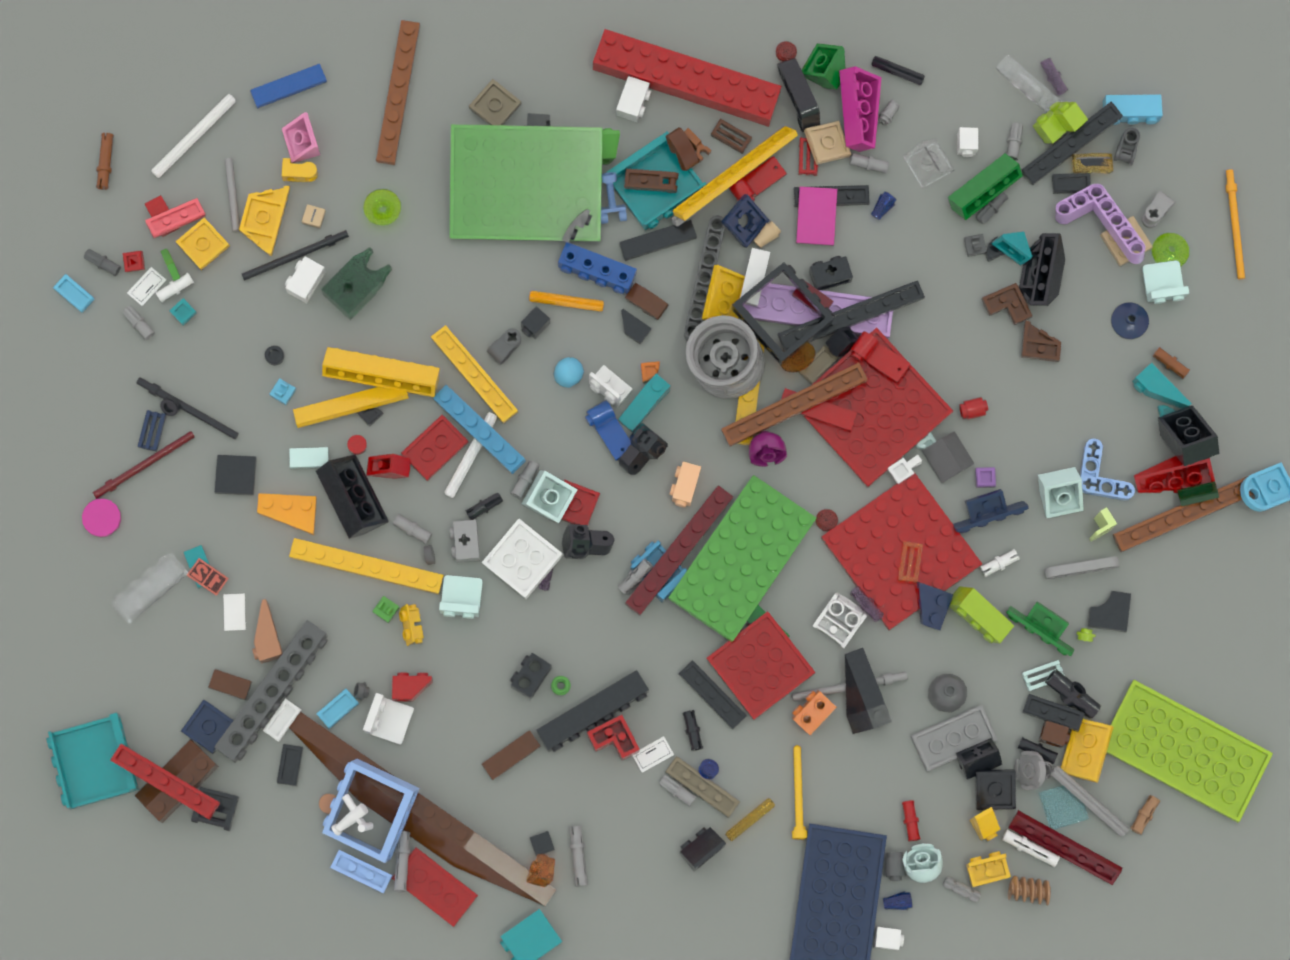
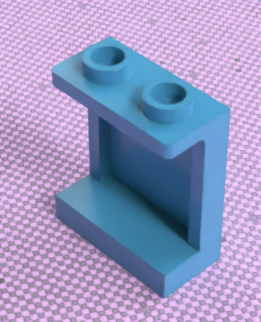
M659 540L656 543L651 542L644 549L646 552L642 556L637 555L631 561L630 570H634L643 559L648 560L654 567L666 552L661 546V542ZM680 565L656 595L661 602L671 595L686 573V568ZM647 572L646 575L642 578V581L648 575L649 572Z

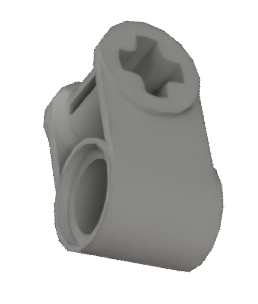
M1159 191L1142 217V223L1148 228L1155 227L1164 215L1169 212L1175 201Z

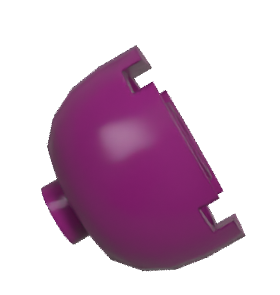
M763 431L750 441L749 458L751 463L756 466L766 467L768 466L767 462H774L776 465L787 457L785 442L775 433Z

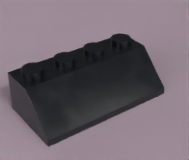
M356 454L329 460L316 470L349 539L364 535L389 522Z

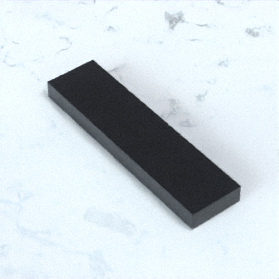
M869 185L815 186L816 188L837 189L836 206L869 205L870 203ZM794 187V207H798L799 187Z
M688 220L679 226L672 225L621 241L619 244L625 261L697 239V235L692 221Z
M693 660L679 673L686 683L732 730L747 717Z

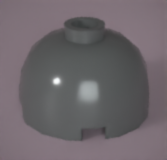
M942 674L936 677L929 686V701L938 711L952 713L959 710L966 701L967 687L964 681L956 675Z

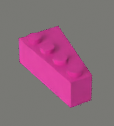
M856 66L840 70L846 147L858 152L874 149L882 77Z

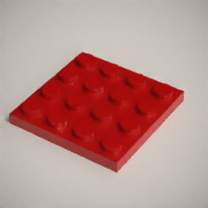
M768 611L738 633L733 642L728 641L706 658L753 720L816 673Z

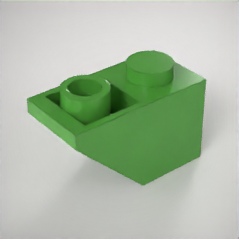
M612 128L602 130V165H609L616 158L620 130H612Z

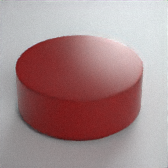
M354 435L349 438L347 446L352 454L360 455L366 451L367 442L363 436Z

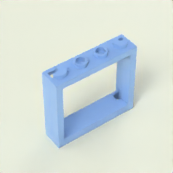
M355 759L348 762L344 769L345 777L338 784L337 791L339 792L330 804L331 812L324 819L322 833L386 863L393 856L420 788L366 762ZM356 771L404 793L382 850L344 832L337 836L331 828L336 823L344 803L342 797L348 793Z

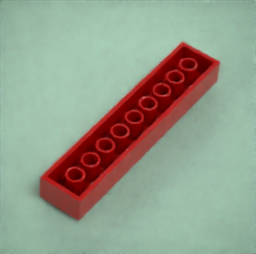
M604 29L593 60L594 71L625 81L630 76L650 83V89L767 127L771 123L782 88L780 85Z

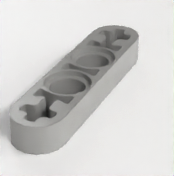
M1114 556L1054 566L1044 570L1046 579H1055L1120 567L1118 557Z

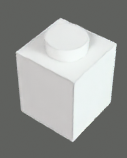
M960 127L957 133V155L972 157L978 151V128Z
M876 927L874 948L898 951L900 946L903 947L904 935L901 934V930Z

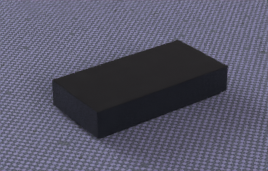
M1090 173L1053 174V194L1077 193L1091 185Z
M283 744L277 778L278 784L297 786L303 747Z

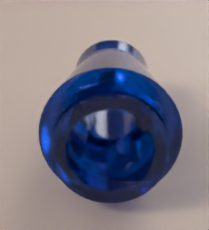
M884 191L883 194H880L871 215L880 220L895 206L897 199Z
M903 891L883 898L885 910H908V908H913L911 892Z

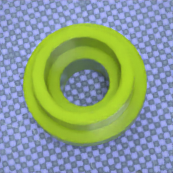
M1081 628V631L1076 632L1078 640L1093 642V637H1096V634L1092 633V629Z

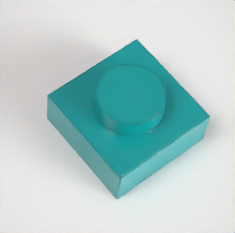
M184 298L169 310L182 325L186 324L197 314Z

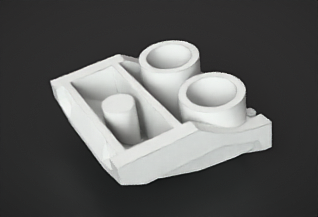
M835 593L813 624V627L818 628L837 641L841 647L845 648L868 614L847 597Z

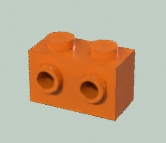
M819 690L816 692L812 691L805 698L807 702L803 706H797L792 712V719L809 735L837 708Z

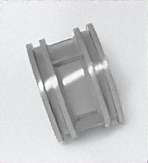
M723 315L709 318L693 330L687 341L686 360L689 368L702 388L713 396L730 399L745 395L758 384L764 373L765 358L763 350L751 328L738 318ZM717 339H719L720 342H718V343H716V344L714 345V344H713L714 341L717 340ZM738 339L739 343L734 345L733 340ZM706 355L710 356V360L707 362L704 361ZM733 370L739 373L735 377L732 376ZM719 373L718 377H713L715 374Z

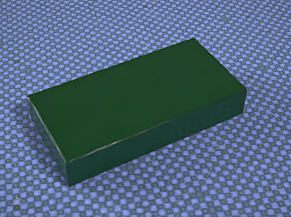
M1215 482L1177 490L1181 506L1219 498Z

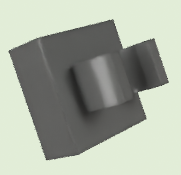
M983 234L964 237L967 257L986 254L987 250Z

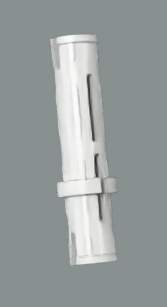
M1008 829L1002 837V841L1013 845L1018 851L1021 852L1022 850L1054 868L1060 859V856L1028 841L1027 837H1021Z

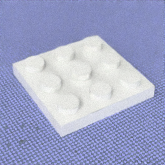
M518 519L482 561V564L527 599L562 558L563 553L522 520Z

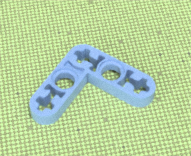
M1090 439L1084 447L1080 471L1082 492L1123 501L1129 500L1135 493V488L1131 483L1098 477L1103 445L1098 439ZM1094 443L1095 447L1098 449L1095 450L1093 457H1087V455L1090 456L1092 452V449L1089 448V446H1091ZM1086 462H1094L1096 469L1094 471L1087 470ZM1089 480L1090 484L1096 485L1098 481V491H1095V486H1090V488L1087 489L1086 485H1084L1083 483ZM1102 484H1110L1112 487L1111 492H1104ZM1116 485H1118L1117 489L1123 490L1124 487H1127V491H1130V493H1128L1125 496L1124 492L1117 491L1116 494H1114L1116 490Z

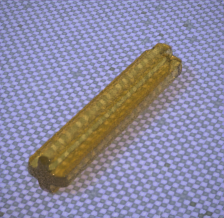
M770 798L766 799L728 830L725 834L730 841L736 839L774 808V802Z

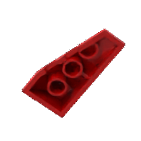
M1174 456L1134 475L1138 493H1161L1162 491L1178 493L1177 490L1215 482L1210 458L1183 466L1179 459Z

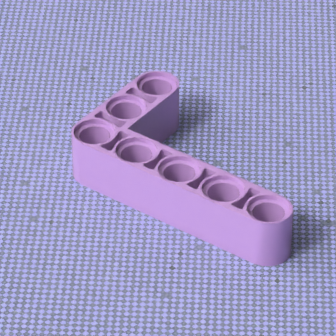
M1092 184L1057 203L1055 219L1058 223L1068 224L1093 210L1131 263L1139 264L1144 260L1146 248L1144 242L1101 184Z

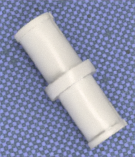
M187 272L180 279L174 282L173 280L170 281L169 285L155 293L160 301L163 302L174 294H180L182 289L194 283V281Z
M1013 549L1000 557L996 556L993 561L980 566L981 571H985L983 575L987 577L1019 561L1020 558L1016 555V550Z

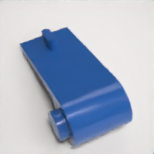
M605 400L586 411L587 416H585V419L590 427L592 425L595 427L610 453L617 461L631 445V442L616 419L612 407Z

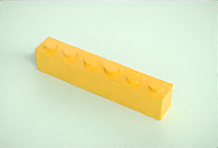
M327 347L322 364V376L393 390H405L409 393L435 397L440 368L331 347Z

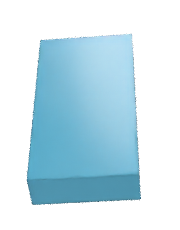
M67 274L53 287L55 291L81 313L95 300L93 296Z
M345 689L316 714L330 729L359 703Z

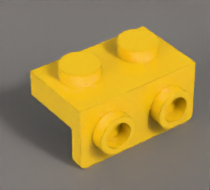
M998 851L990 853L989 858L982 859L981 856L970 859V863L966 864L972 888L1011 877L1006 862V853L1001 854Z

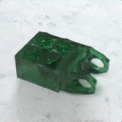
M371 247L353 256L321 289L323 296L350 320L377 294L376 292L384 285L386 277L392 271V267L389 264L376 271L367 268V263L374 253ZM352 289V292H346V290Z

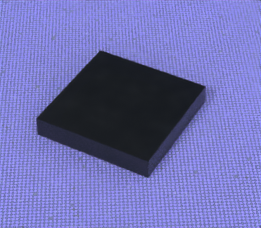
M217 455L215 494L254 495L256 456Z
M1015 769L976 770V810H987L990 807L993 810L1016 809Z

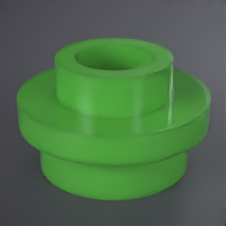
M557 676L551 683L552 691L557 695L567 694L571 687L569 679L565 676ZM558 683H564L565 687L558 689L557 685Z

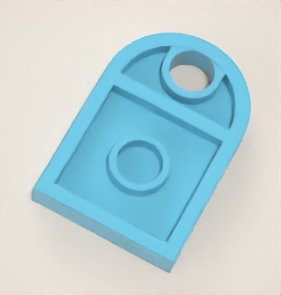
M1282 462L1246 477L1241 483V497L1250 509L1258 512L1269 510L1290 501V478ZM1249 491L1253 492L1255 500L1249 496Z

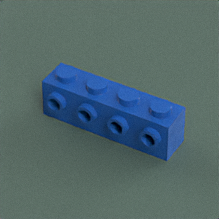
M566 242L558 261V267L562 272L567 274L572 272L577 274L582 280L588 281L590 279L595 281L598 286L611 287L613 291L619 294H628L637 274V269L568 242Z

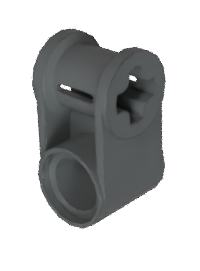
M1129 127L1124 131L1117 147L1114 161L1121 160L1132 166L1140 139L1138 129ZM1126 135H1132L1135 140L1129 141Z
M513 328L508 329L487 349V353L500 365L520 346L521 335L519 331ZM509 336H516V341H510Z

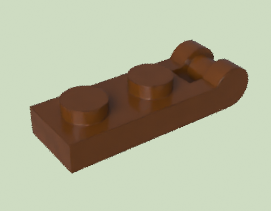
M626 169L624 187L625 189L677 193L678 186H676V181L679 174L668 171ZM663 179H668L669 183L663 184Z

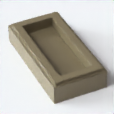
M824 345L801 368L799 374L812 385L835 363L838 357L831 354L829 348Z

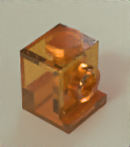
M538 854L536 860L531 863L530 872L532 875L527 879V883L544 888L553 881L555 859L545 854Z

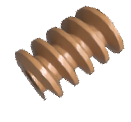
M1014 875L1008 888V900H1010L1012 895H1014L1015 901H1018L1019 896H1022L1023 902L1026 901L1027 897H1030L1031 903L1037 898L1038 904L1041 905L1043 899H1045L1048 906L1051 896L1049 881L1045 880L1042 884L1041 880L1037 879L1034 883L1033 878H1029L1026 882L1025 877H1021L1018 880V877Z

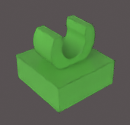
M383 596L372 612L389 623L400 607Z

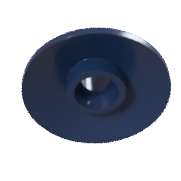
M1127 302L1119 305L1114 310L1111 324L1114 331L1120 337L1136 339L1146 332L1149 325V317L1142 306ZM1128 317H1134V322L1129 321Z

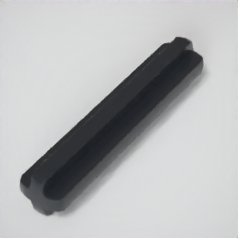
M875 56L871 63L873 67L921 85L925 78L921 73Z

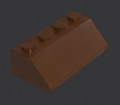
M190 739L163 769L197 789L219 766ZM148 783L135 795L143 806L161 823L182 804Z

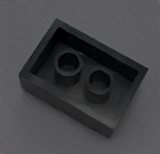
M1193 405L1158 417L1160 436L1183 466L1191 465L1220 454L1217 434Z

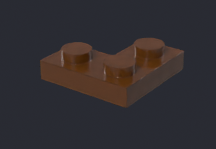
M1017 283L984 296L981 299L989 316L1007 309L1014 325L1033 316Z

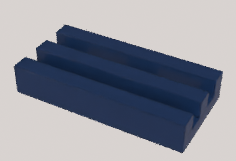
M147 410L138 448L157 452L166 414ZM153 416L146 445H143L150 418ZM157 418H160L154 445L152 447L150 446V444L152 441L155 425L157 422Z

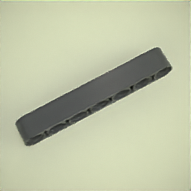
M715 215L709 220L684 329L686 341L690 337L688 331L695 329L704 321L702 316L694 318L692 313L698 311L703 315L713 267L718 262L725 226L721 222L723 217ZM714 223H719L722 227L720 229H714L712 225ZM716 241L718 245L711 247L708 245V242ZM710 258L714 261V263L708 265L704 262V260ZM707 276L710 280L702 282L700 277ZM704 294L706 298L704 300H698L696 298V295Z

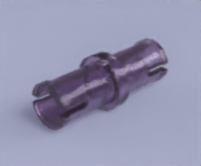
M1051 58L1042 61L1040 65H1042L1048 76L1047 80L1052 83L1057 95H1062L1068 91L1061 78V72L1057 71Z
M860 586L855 587L851 591L850 595L860 604L862 611H866L874 622L879 621L883 617L884 613L880 611L874 604V600L868 597Z

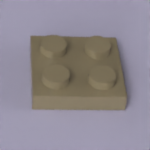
M492 79L472 101L469 109L489 125H503L521 105V101Z

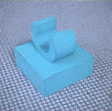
M279 378L269 395L287 405L296 388Z

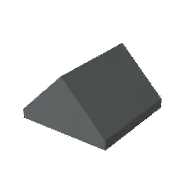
M955 431L922 450L941 483L974 464Z

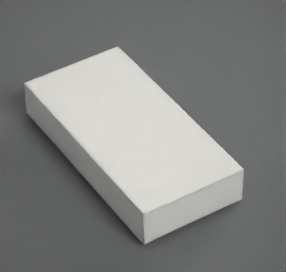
M285 698L263 731L280 742L302 710Z

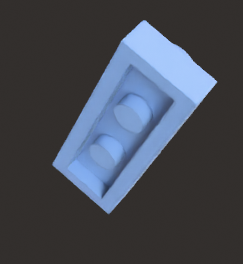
M341 850L338 851L330 867L383 894L392 878L391 874Z

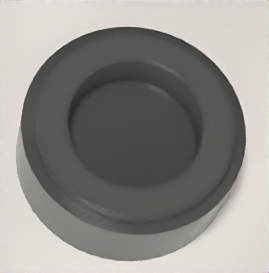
M432 545L424 546L426 563L428 565L435 564V554Z

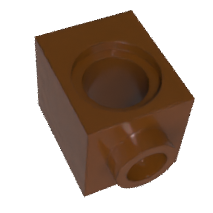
M1045 721L1038 742L1062 748L1064 744L1067 745L1071 735L1068 733L1069 727Z

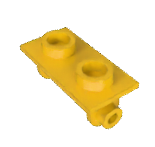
M406 604L400 608L399 618L404 628L402 632L403 639L406 641L407 646L414 642L415 644L423 643L422 625L415 626L414 624L421 621L419 608L416 607V604L409 606Z

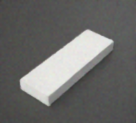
M752 248L740 298L765 278L770 252ZM761 290L745 304L758 307Z

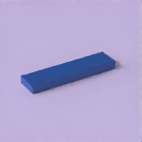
M319 63L251 89L250 92L258 109L326 83L327 80Z

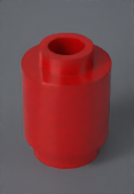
M982 397L963 401V404H959L962 419L967 418L969 420L985 416L986 411L989 410L987 401L983 400Z

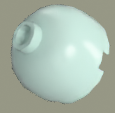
M922 843L911 847L912 850L908 854L907 851L905 852L902 860L905 871L912 880L926 883L933 881L940 875L943 868V860L940 850L935 849L934 845Z

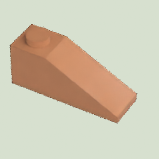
M266 599L262 600L254 639L255 648L252 649L255 660L259 659L261 664L279 659L283 654Z

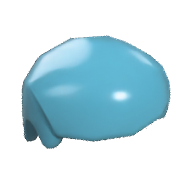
M567 357L557 363L553 375L555 381L560 386L570 388L580 382L584 369L578 359Z

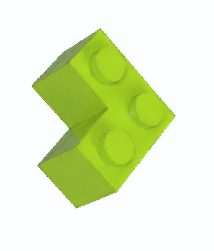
M1055 102L1050 106V110L1046 114H1042L1036 119L1037 122L1033 125V128L1044 143H1054L1066 131L1075 132L1088 118L1076 102Z

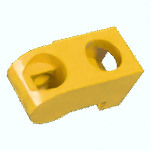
M283 158V181L313 182L317 179L318 171L314 163L294 164L290 158Z

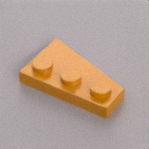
M259 493L257 513L314 535L317 497Z

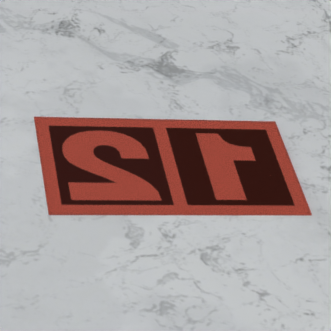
M200 558L187 574L188 577L216 596L229 579Z

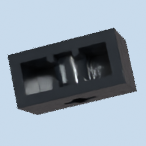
M835 256L828 262L818 261L810 266L809 274L813 286L817 290L823 291L852 282L853 275L846 256ZM830 270V272H834V274L831 275L830 273H827V271Z

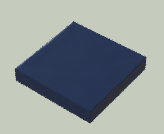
M203 700L181 732L213 754L216 751L215 745L234 720L206 700Z

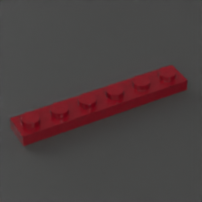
M1019 810L1009 824V829L1027 837V839L1111 885L1114 884L1122 872L1123 868Z

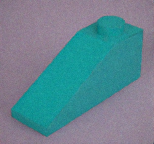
M1153 363L1149 364L1132 381L1134 388L1145 396L1180 409L1189 407L1192 404Z
M656 373L631 402L618 421L633 432L670 392L671 385Z

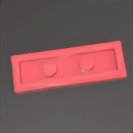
M198 198L149 218L145 220V223L153 238H156L205 217V212Z

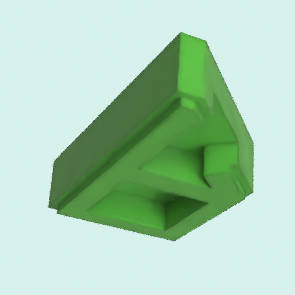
M168 249L161 250L173 280L180 279Z

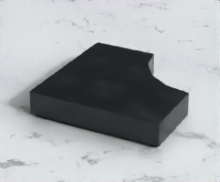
M1111 591L1109 599L1105 604L1098 607H1090L1088 627L1127 632L1131 593Z

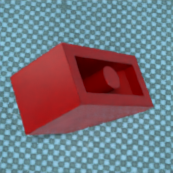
M397 454L368 457L366 476L393 479L409 477L411 458Z

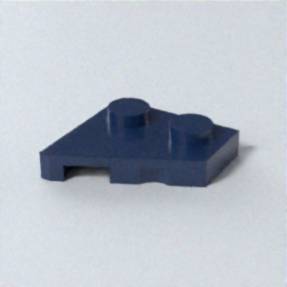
M917 582L920 597L918 602L921 609L920 622L925 626L941 630L953 594Z

